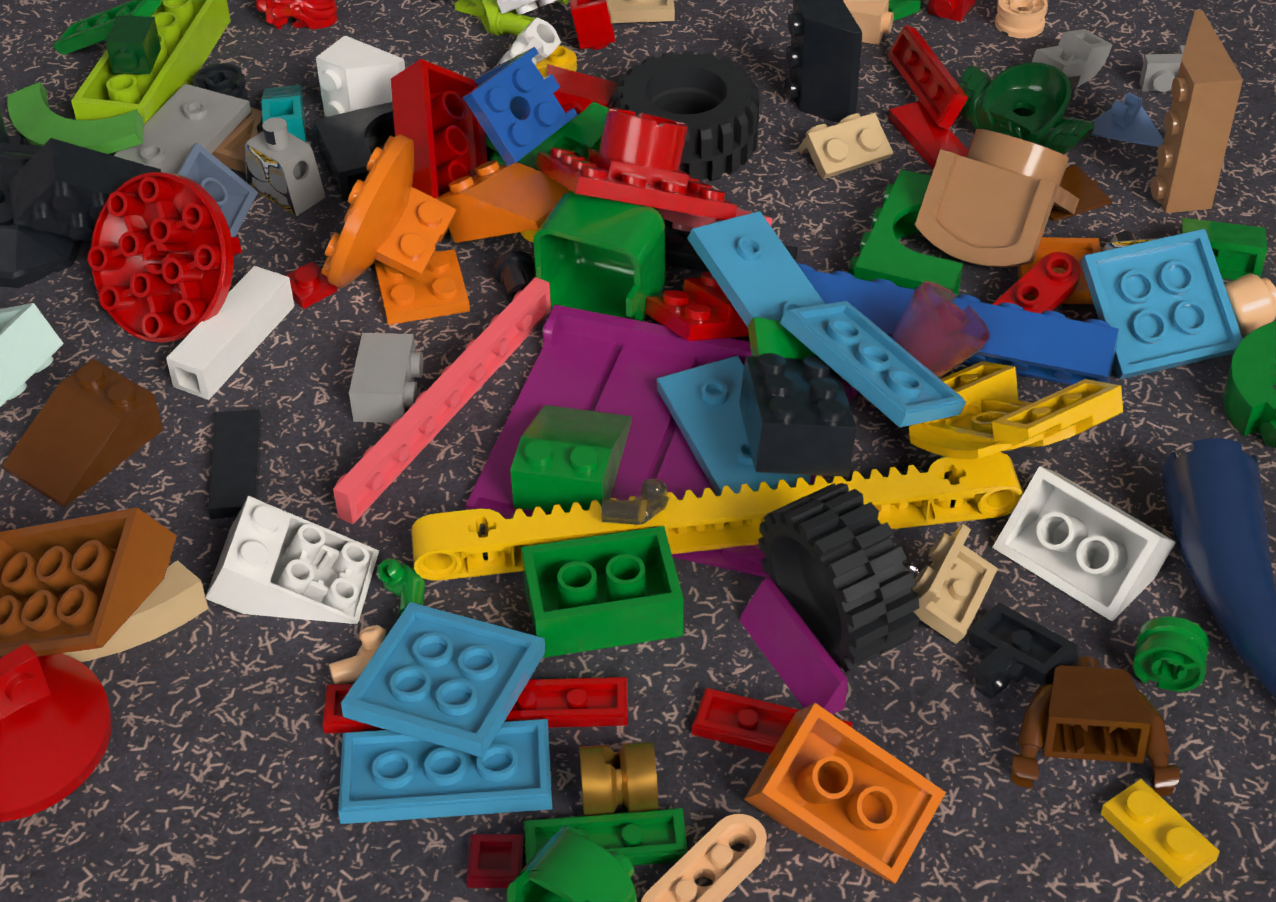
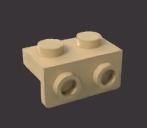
M859 113L852 114L842 119L839 124L827 127L826 124L817 125L806 132V137L798 147L801 155L810 153L822 179L888 159L893 154L875 113L862 117Z
M964 524L951 536L943 533L938 538L928 554V557L934 560L931 567L925 566L915 579L916 585L911 587V590L917 593L916 596L919 598L920 607L913 612L921 621L955 644L966 635L998 570L997 567L964 546L971 531Z

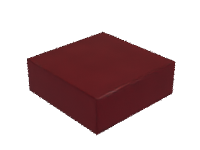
M471 834L467 887L508 888L510 883L523 869L524 834Z

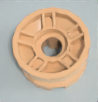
M998 0L995 26L1000 32L1008 33L1010 37H1035L1042 33L1045 27L1048 2L1047 0Z

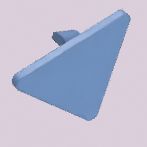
M1130 92L1126 94L1124 101H1114L1110 110L1092 120L1094 121L1092 136L1159 147L1164 142L1163 137L1142 107V99Z

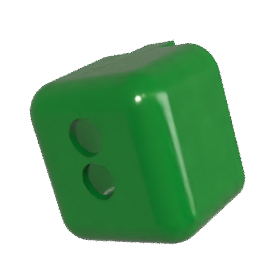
M570 190L560 198L534 236L536 277L549 282L551 310L554 305H560L643 321L647 315L645 314L646 298L658 296L665 284V222L662 215L653 207L576 194Z

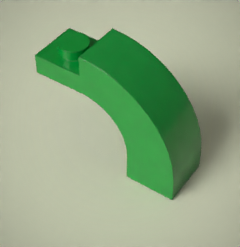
M1273 321L1255 329L1238 344L1231 361L1223 399L1231 422L1243 437L1258 431L1268 446L1276 448V390L1273 387L1276 384V321Z

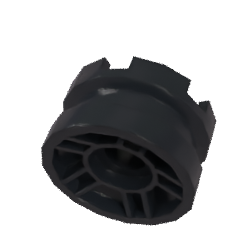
M228 63L208 65L198 70L193 76L192 83L195 87L248 100L245 75L242 74L241 68Z

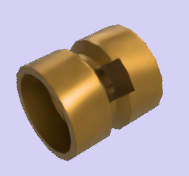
M653 741L624 743L619 752H613L609 745L579 747L584 816L613 814L618 805H623L628 812L658 810L657 773Z

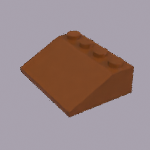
M138 507L0 532V658L26 643L37 656L102 648L164 580L177 535Z

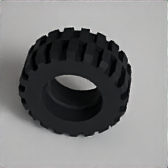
M683 51V54L663 53L661 57L655 58L652 56L644 59L641 65L635 64L616 85L613 93V108L634 111L636 116L640 115V113H645L688 125L679 170L686 172L691 177L700 179L699 182L704 179H709L710 182L722 178L723 173L731 175L740 168V164H746L757 148L760 102L758 87L741 66L735 67L734 63L724 57L718 59L714 54L706 52L703 55L694 54V51Z

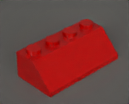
M420 59L391 78L395 136L402 134L412 139L414 143L412 187L436 199L450 191L449 184L465 176L473 177L477 175L475 168L488 162L484 129L463 99L465 95L478 87L475 80Z

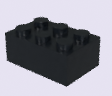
M50 138L9 181L13 223L31 227L37 231H47L68 236L74 240L92 242L96 221L109 195L133 177L151 172H161V169Z
M765 353L759 357L746 356L739 405L755 472L848 477L857 426L840 375L818 356H808L804 359L784 358L773 353Z

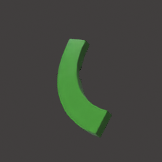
M41 82L11 93L7 97L9 117L13 125L32 146H43L50 138L110 154L143 143L144 119L137 109L122 115L99 120L64 118L50 110L47 90Z

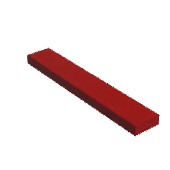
M627 677L529 679L504 722L548 719V728L628 726ZM353 684L327 685L323 717L324 733L386 730L343 717L341 702Z

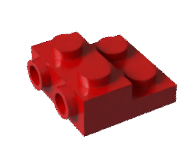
M710 272L702 273V277L685 278L683 292L668 290L664 292L663 296L646 298L645 314L687 341L749 336L748 327Z

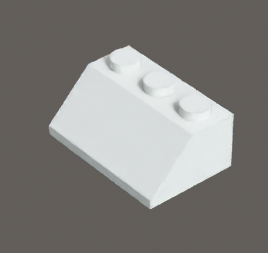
M1039 466L992 548L1110 621H1113L1155 579L1176 542L1061 474Z

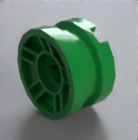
M1169 616L1149 620L1140 627L1133 669L1136 676L1144 684L1151 680L1158 682L1157 688L1175 692H1186L1195 689L1203 682L1206 674L1209 640L1207 634L1199 625L1187 619Z

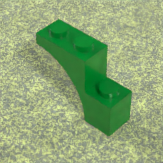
M593 101L583 112L562 126L517 161V163L538 170L535 168L538 151L551 153L552 147L574 151L575 155L584 157L587 160L589 148L600 149L608 108ZM486 136V150L489 156L487 161L497 160L499 165L506 164L489 137Z

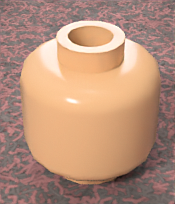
M1249 273L1224 284L1241 335L1251 333L1255 329L1275 320L1276 288L1268 278L1264 277L1261 279L1258 275Z

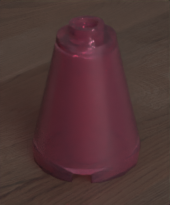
M925 281L914 291L891 338L938 378H941L983 349L990 338V332L983 320L969 305L962 311L952 302L957 297L956 294L937 283Z

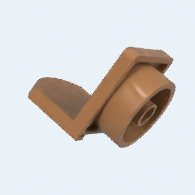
M976 129L967 157L940 149L915 226L933 245L945 253L968 263L997 268L1017 267L1033 263L1052 208L1074 214L1079 198L1060 186L1069 158L1049 148L989 130Z

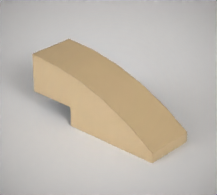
M177 560L168 566L164 580L102 648L62 654L68 655L80 662L90 661L136 647L182 626L209 609L201 580Z

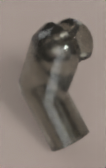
M659 479L645 480L641 487L642 495H639L632 501L603 499L602 523L642 525L663 511L668 504L669 498L666 496L667 486L665 482Z

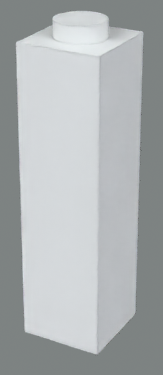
M254 266L228 293L219 313L204 322L201 321L167 356L166 360L173 387L209 400L293 309L294 301L290 278Z

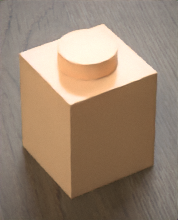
M843 0L862 30V42L879 45L883 34H890L894 13L888 12L889 0Z

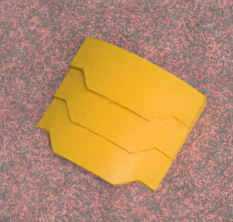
M981 361L941 379L966 401L961 414L909 425L910 443L931 453L956 459H979L1000 451L1013 450L1023 446H1046L1082 433L1122 413L1121 385L1084 379L1033 403L1026 402L1018 398L1016 368L1014 366Z

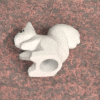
M537 17L519 33L511 48L503 55L496 66L533 47L539 53L532 58L533 63L536 65L547 58L560 45L561 41L556 30L548 22Z

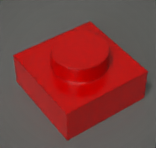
M313 261L285 275L290 278L293 300L303 309L337 292V287L328 282L327 276L321 274L322 269Z

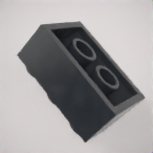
M793 0V12L788 15L791 46L786 48V58L790 68L789 77L785 78L786 96L789 100L794 99L801 112L839 123L847 116L856 114L862 30L843 0Z

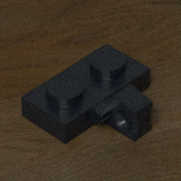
M1000 602L967 630L969 644L984 652L981 655V663L973 669L976 681L975 689L990 699L1007 688L1010 680L1017 683L1023 680L1024 676L1041 686L1046 683H1053L1056 667L1060 665L1071 666L1079 659L1077 644Z

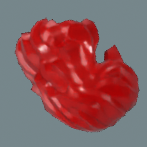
M256 0L257 10L265 12L266 22L273 25L276 29H281L284 24H287L289 17L298 19L292 23L294 28L305 27L312 30L330 27L338 19L336 0Z

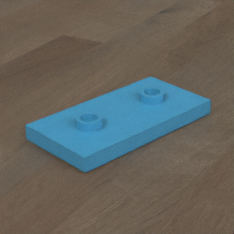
M760 211L691 230L687 239L747 327L753 317L781 321L785 310L825 304Z
M843 301L785 310L780 324L897 426L905 427L961 414L966 403L964 398L849 302Z
M738 355L657 378V391L717 496L721 495L723 486H729L734 494H738L742 484L746 483L753 492L758 491L760 483L764 481L772 490L777 489L779 480L782 479L791 488L796 487L797 479L803 477L810 485L811 475L755 472L739 405L744 365Z
M548 719L504 722L483 758L389 730L343 733L338 808L340 824L552 809Z

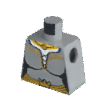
M270 118L263 123V132L249 139L245 144L247 183L262 196L298 216L326 198L314 153L309 144L288 133L287 123L284 119Z

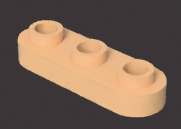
M733 814L724 817L644 894L641 902H722L764 859L767 835L763 825L754 817L745 814ZM742 843L748 849L737 852L730 847L733 844ZM705 877L711 879L713 883L710 886L702 887L697 885L695 881Z

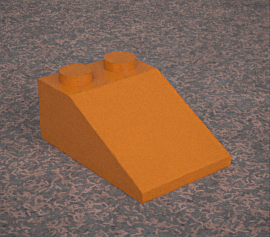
M493 160L476 167L477 175L473 177L465 176L449 184L450 191L436 199L457 209L449 230L454 242L459 243L539 229L560 198L570 190L539 170L517 162L509 166L506 164L499 165L497 160Z
M813 703L795 713L744 800L779 824L895 884L946 792L824 708Z

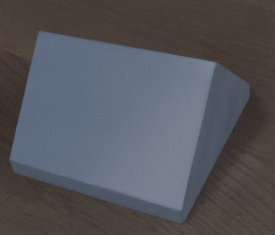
M196 142L191 147L177 174L195 181L214 198L226 218L231 237H235L258 191Z

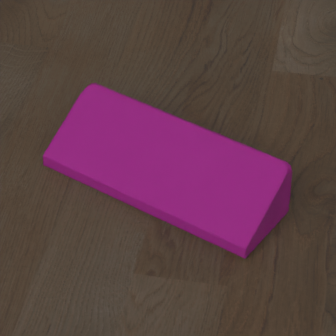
M770 578L763 580L741 614L739 621L803 708L816 703L831 714L843 710L846 703L848 678L774 581H771Z

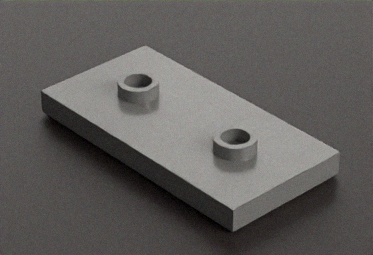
M184 84L143 126V143L118 151L114 156L161 169L163 173L177 174L191 147L196 142L212 154L251 112L250 103L248 100Z

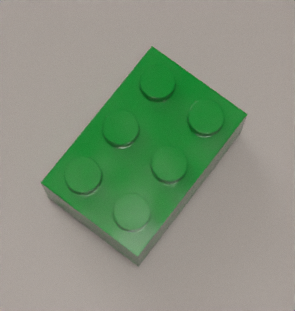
M664 526L521 547L524 587L533 633L535 636L545 638V654L542 658L683 636L684 598Z

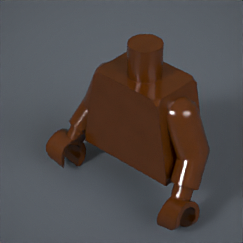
M1089 656L1080 657L1071 666L1060 665L1055 668L1053 683H1046L1040 686L1025 710L1017 746L1020 747L1019 755L1014 754L1011 770V779L1017 786L1034 789L1032 780L1037 781L1039 779V766L1035 757L1042 746L1043 757L1143 763L1146 755L1153 768V790L1160 797L1170 796L1180 780L1179 768L1177 765H1169L1168 762L1171 750L1163 717L1146 696L1136 689L1130 673L1123 669L1101 668L1098 660Z

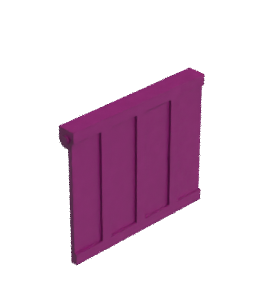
M554 305L543 326L544 346L466 503V510L491 509L500 513L505 519H513L516 509L519 508H514L510 469L521 436L544 405L632 416L631 427L610 500L611 498H616L621 506H627L630 496H635L640 504H646L648 494H654L659 502H664L667 492H673L678 500H683L686 490H691L697 498H702L705 488H710L717 496L657 391V378L737 355L745 366L746 356H752L750 342L732 338L687 341L664 325ZM840 376L850 405L852 397L855 398L857 395V390ZM811 475L810 485H814L818 475ZM522 509L527 517L533 515L534 510ZM759 544L672 554L673 558L770 578V575L763 571L761 559L765 558L766 555L759 549Z

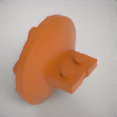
M399 134L395 137L390 136L383 149L375 148L366 167L369 173L365 181L363 182L358 179L349 195L348 203L351 205L343 221L345 223L341 234L334 233L326 248L325 255L328 258L325 261L321 274L326 275L328 282L340 289L363 274L376 260L420 281L434 256L438 242L442 241L455 216L457 209L412 187L414 143L412 139Z

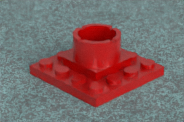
M608 108L600 149L589 148L587 160L584 157L575 155L574 151L552 147L551 153L539 151L537 153L535 168L576 194L721 220L735 218L738 205L724 199L725 192L712 189V185L699 182L700 179L691 177L686 172L679 170L688 125L675 120L640 113V115L636 116L634 111Z

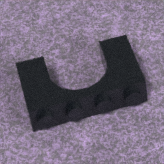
M392 102L314 120L318 149L342 201L348 200L358 179L363 182L365 181L369 173L366 167L375 148L385 144L390 136L395 137Z

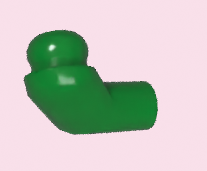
M389 558L382 561L377 569V577L383 582V586L388 591L400 598L399 617L410 602L424 606V578L420 577L410 566L399 563L397 559Z

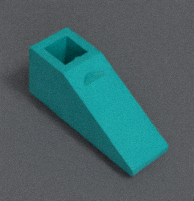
M302 85L265 88L261 99L263 123L270 118H282L287 123L288 133L307 143Z

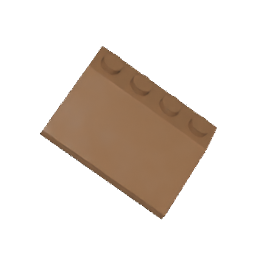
M1203 10L1194 12L1178 77H1175L1172 81L1173 100L1171 110L1165 114L1164 126L1166 133L1164 142L1159 145L1157 151L1159 164L1157 174L1151 179V195L1154 200L1160 201L1165 213L1212 209L1243 82L1240 73Z

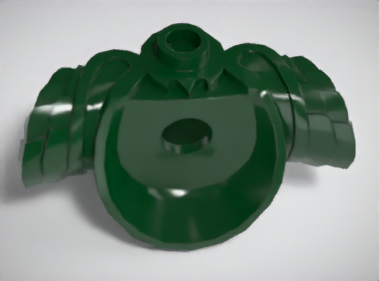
M1027 62L1001 71L994 79L981 71L977 66H970L961 77L959 86L968 96V100L961 109L962 115L965 119L972 122L975 130L984 129L1009 135L1049 148L1063 155L1078 142L1090 137L1094 131V121L1064 116L1071 98V83L1066 75L1055 66Z

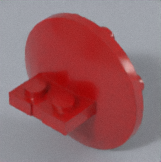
M151 172L133 177L109 195L96 221L91 249L88 252V263L92 268L99 302L122 329L139 339L164 343L184 340L201 321L204 322L219 313L231 286L234 256L243 252L238 237H231L226 218L219 205L201 185L178 174Z
M27 643L0 658V822L32 816L53 806L74 792L86 781L100 763L109 744L112 732L110 704L103 685L97 676L83 663L68 655L60 653L37 656Z

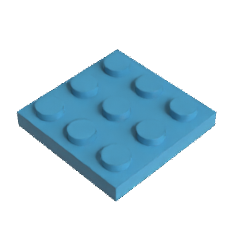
M1205 229L1084 255L1080 261L1098 319L1107 322L1111 327L1119 328L1117 347L1113 360L1118 379L1234 354L1238 344L1243 339Z
M410 602L342 700L343 717L483 758L544 656L545 638Z

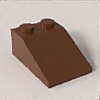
M91 359L59 383L2 464V468L65 508L164 430L155 395L99 361Z

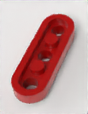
M1050 253L997 299L993 305L1012 303L1022 307L1024 311L1040 314L1044 311H1053L1078 287L1081 273L1079 262L1068 253ZM1063 268L1066 272L1058 274L1052 269ZM1026 294H1033L1037 298L1035 300L1028 301L1025 300L1023 296Z

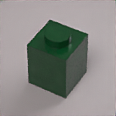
M117 16L105 41L113 73L150 75L161 51L155 17Z

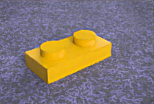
M1142 779L1103 804L1101 815L1178 888L1217 860L1220 851Z

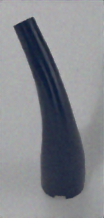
M1207 438L1193 441L1194 450L1186 452L1179 457L1176 456L1175 452H1172L1163 464L1162 475L1165 504L1174 537L1195 586L1224 636L1244 664L1276 699V587L1270 557L1258 459L1256 455L1251 457L1242 451V444L1231 439Z

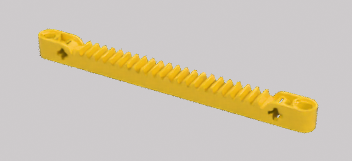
M1002 452L979 459L944 457L932 463L926 473H920L914 465H909L907 475H901L895 467H890L888 477H883L877 469H872L870 479H864L858 471L853 472L851 481H846L842 476H834L833 479L835 485L839 483L847 484L849 491L856 489L862 493L864 505L872 502L879 510L878 520L880 523L884 524L887 522L891 529L1005 516L1014 511L1023 495L1012 460L1007 454ZM946 472H949L948 479H944ZM818 475L814 485L810 486L803 477L797 479L796 487L792 488L782 479L779 480L777 489L774 490L764 481L760 483L759 490L753 492L746 483L742 484L738 494H734L729 486H723L720 496H716L710 488H705L702 498H697L691 490H686L683 500H678L673 492H667L664 502H659L654 494H648L646 504H640L635 496H630L627 506H621L616 498H611L608 508H602L597 500H593L589 510L585 511L578 502H575L570 512L567 513L557 504L554 505L549 515H546L539 506L535 507L531 517H527L522 509H516L513 519H505L500 513L491 509H471L430 514L419 518L412 525L414 569L420 577L434 581L523 571L521 547L660 526L665 527L672 554L759 544L758 539L763 537L759 527L760 523L765 521L763 517L766 514L833 483H827L821 475ZM951 500H955L954 507L951 508ZM482 523L485 525L486 535H481L480 524ZM483 553H488V560L483 559Z

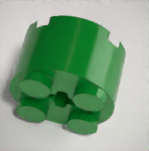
M564 826L557 834L551 836L510 883L507 889V902H637L635 887L631 880L634 874V867L631 861L618 851L608 852L597 843L585 838L577 829L571 826Z

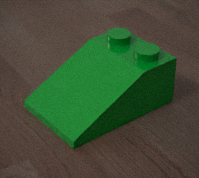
M544 405L521 436L510 469L514 508L534 510L535 507L540 506L544 512L551 513L554 505L559 504L563 511L567 513L570 512L575 502H578L584 511L589 510L593 500H597L602 508H608L631 427L632 416Z

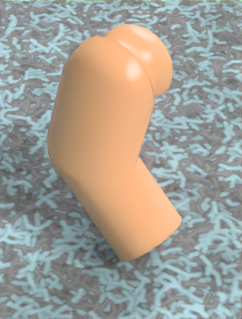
M374 625L364 628L359 634L362 646L359 648L356 656L328 664L334 684H349L358 679L386 638V632L383 627Z

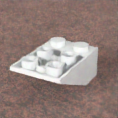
M248 496L230 528L205 599L242 614L358 624L379 550Z

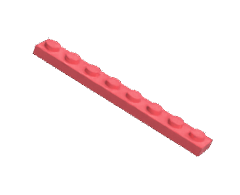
M535 277L523 290L518 291L512 302L500 314L493 317L489 326L476 339L469 342L465 351L454 363L445 367L441 376L427 391H423L411 408L401 418H397L392 423L389 431L375 445L370 446L366 450L363 458L347 474L339 478L333 488L338 518L354 524L551 312L549 282Z

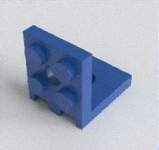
M535 47L483 73L475 79L478 87L463 97L507 166L519 161L578 115L574 108L566 112L563 110L553 94L561 88L552 74L543 78L533 63L532 58L539 54Z

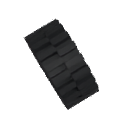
M833 483L766 514L763 517L765 521L760 523L759 531L763 537L758 539L759 549L766 555L765 558L761 559L763 571L770 575L771 581H774L841 671L846 673L912 639L916 634L913 629L919 626L920 619L913 611L920 607L918 596L910 590L911 587L916 585L913 573L905 571L902 561L907 559L902 547L896 548L891 540L894 532L887 522L884 524L880 523L878 520L879 510L872 502L864 505L863 494L858 490L853 489L849 491L847 484L839 483L835 485Z

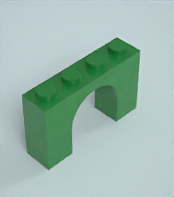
M901 169L895 183L887 185L883 199V208H876L872 220V231L864 232L860 245V256L854 255L848 269L849 274L853 275L856 279L871 282L874 279H885L895 283L898 287L913 290L915 287H928L937 291L940 295L958 296L963 263L921 254L908 249L899 242L905 236L921 233L915 226L931 176Z

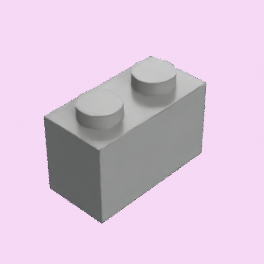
M362 333L349 389L353 422L393 423L397 418H401L416 402L418 387L417 382H414V378L422 377L423 353L416 352L414 334Z

